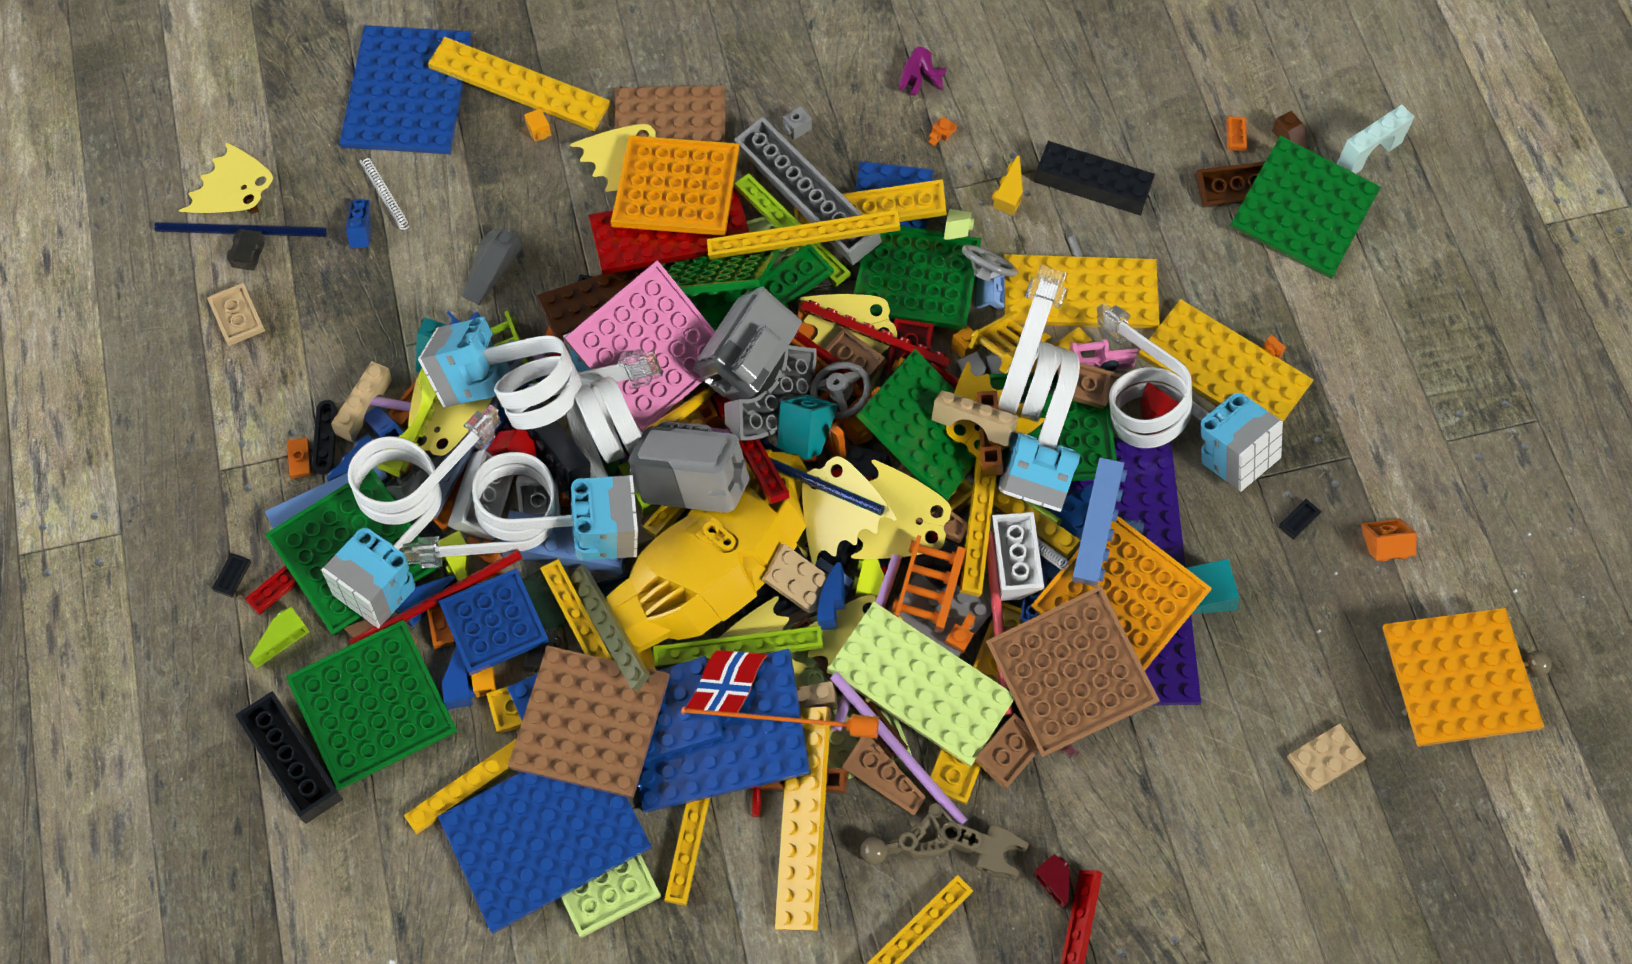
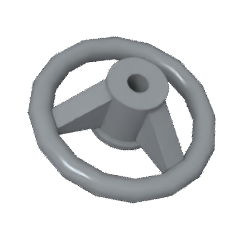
M964 245L962 247V253L971 260L974 270L973 274L980 279L990 282L992 279L1003 275L1008 277L1017 275V268L1006 259L977 246Z
M836 362L827 365L818 372L811 384L810 396L818 398V390L829 391L830 397L838 403L840 412H836L834 419H845L854 416L866 405L870 398L872 384L869 374L861 366L852 362ZM839 369H850L853 371L844 374L833 373L828 378L823 379L829 373ZM862 378L864 385L863 395L856 405L848 409L847 399L852 395V384Z

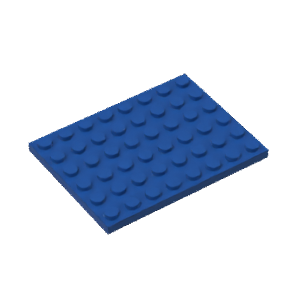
M364 25L339 143L340 147L451 154L464 81L430 69L428 62L444 37L470 46L472 39L471 31Z
M789 649L767 654V657L763 660L757 671L750 693L738 713L802 719L792 656ZM720 716L724 738L644 762L639 778V783L642 785V790L640 791L642 810L647 813L811 774L803 723Z
M524 772L438 816L492 934L652 848L627 797Z

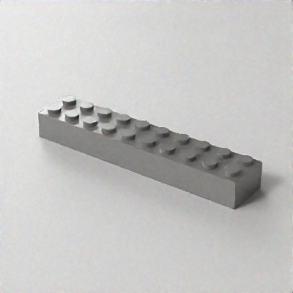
M764 117L734 139L735 143L740 144L739 152L810 223L862 215ZM873 234L829 242L854 265L878 246L882 240L880 234Z

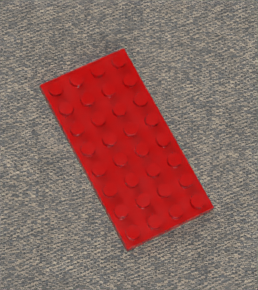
M733 188L725 236L750 233L739 195L735 188ZM613 210L588 215L602 275L649 267L657 260L660 264L708 256L707 239L724 237V235L612 227Z

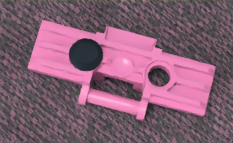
M1108 339L1082 344L1073 342L1070 346V350L1077 353L1080 363L1108 371L1132 369L1135 366L1138 348L1111 351L1109 350ZM1095 350L1094 357L1084 358L1081 356V351Z

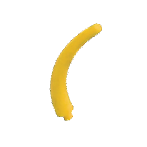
M709 386L647 426V428L658 426V424L665 421L681 422L714 395L716 391Z

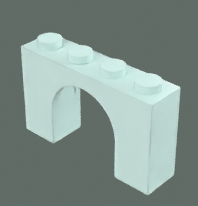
M1401 104L1348 139L1337 165L1355 174L1362 170L1370 153L1379 144L1388 152L1400 145L1415 116Z

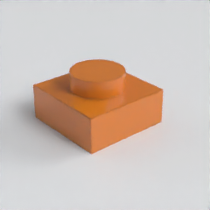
M1271 335L1267 338L1263 349L1280 359L1286 347Z

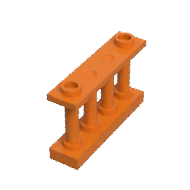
M917 535L916 541L912 540L908 552L912 553L900 598L899 600H894L892 611L895 612L897 617H899L900 612L932 620V623L936 624L935 630L943 632L966 548L958 546L956 552L948 553L920 545L921 536ZM917 552L949 561V564H952L951 572L947 571L944 573L914 564ZM911 572L944 581L943 583L947 584L945 592L941 591L940 593L908 584ZM909 592L937 600L941 604L940 612H931L903 604L905 593Z

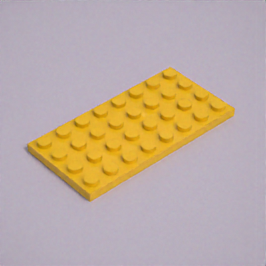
M1004 254V259L1017 268L1016 276H1005L1004 315L1017 311L1018 314L1014 320L1017 324L1025 325L1041 275L1044 274L1045 268H1047L1045 275H1047L1048 269H1050L1048 276H1050L1051 270H1053L1051 277L1054 270L1056 271L1054 278L1057 271L1056 279H1058L1060 272L1061 276L1045 325L1110 327L1102 319L1101 308L1104 307L1131 328L1157 329L1160 326L1156 259Z
M1181 299L1149 338L1151 342L1179 360L1188 369L1192 379V390L1217 406L1231 395L1242 393L1284 422L1314 380ZM1141 349L1139 351L1138 357L1152 366L1175 373Z

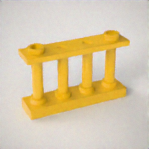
M1017 311L1005 314L1002 318L979 330L976 329L970 337L971 342L968 346L972 349L982 344L1001 358L1002 364L999 370L1005 374L1010 370L1017 347L999 334L1001 333L1018 346L1020 337L1009 330L1011 328L1020 336L1024 328L1014 322L1018 314ZM1045 332L1040 340L1049 343L1051 336ZM989 339H992L993 341H995L996 343H998L1000 346H1002V347H1003L1004 349H1006L1008 352L1003 351V350H1002L1001 348H999L997 345H995L994 343H992Z

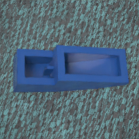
M841 562L836 563L831 570L820 595L817 622L821 626V630L837 629V610L845 609L844 570Z

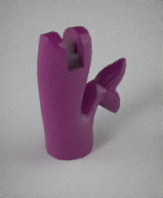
M916 47L903 69L899 90L904 91L908 84L912 86L909 95L916 96L922 86L920 68L931 79L933 84L942 90V76L945 75L947 68H933L932 53L924 47Z

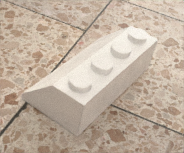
M484 449L473 452L469 458L447 526L465 535L494 540V537L481 527L476 518L472 493L473 479L477 470L485 461L493 457ZM514 475L503 476L492 481L482 492L480 503L489 513L501 518Z
M1034 512L992 515L991 528L994 532L1001 601L1023 599L1044 589Z

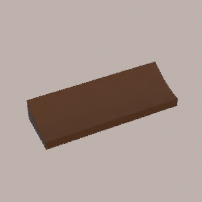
M1265 162L1197 170L1193 176L1199 190L1202 208L1243 203Z

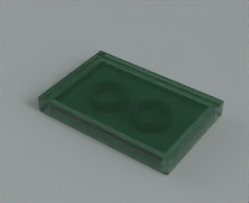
M541 570L522 579L546 634L568 623Z

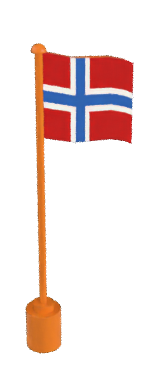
M716 650L706 664L693 697L687 706L681 708V713L684 715L686 713L841 726L846 727V731L850 732V736L876 739L878 737L879 716L852 714L851 718H847L846 723L738 713L750 693L757 671L763 660L767 657V654Z

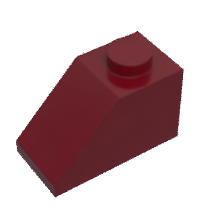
M1053 854L1034 871L1033 876L1063 909L1066 907L1069 899L1070 870L1064 858Z

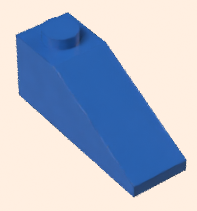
M451 575L415 587V590L395 611L399 614L457 582L456 578ZM427 610L406 622L413 627L427 614Z

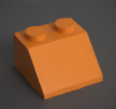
M1401 518L1361 523L1368 552L1376 561L1385 562L1392 558L1407 559L1409 556L1416 555L1417 532Z

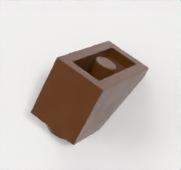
M1291 110L1278 117L1272 129L1276 137L1282 136L1309 150L1303 123Z

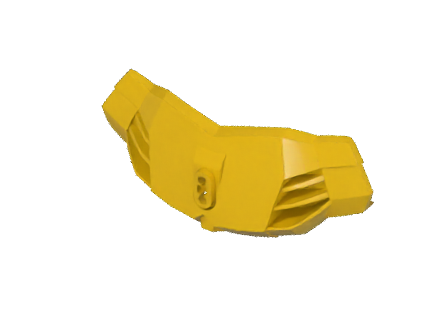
M765 450L787 487L790 498L770 504L745 460L750 478L733 511L723 513L690 509L685 518L667 528L637 556L629 578L606 597L609 606L637 653L667 638L682 640L701 636L719 622L727 620L757 597V591L765 584L762 578L779 545L786 544L795 550L797 541L806 528L801 500L803 478L808 470L798 455ZM714 529L716 531V534L713 532L710 533L708 532V530ZM725 542H730V543H731V544L728 545V546H727V545H724Z

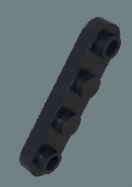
M323 400L316 407L312 466L315 472L320 475L328 474L334 467L336 435L331 423L336 417L338 409L331 400Z

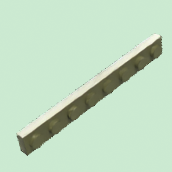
M580 564L569 579L632 690L638 691L651 675L588 568Z

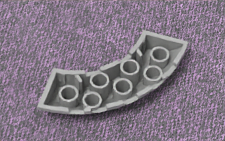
M789 345L757 394L748 399H738L724 403L725 424L733 434L738 436L739 441L761 439L778 431L780 402L807 395L808 390H811L810 382L812 374H815L816 349Z

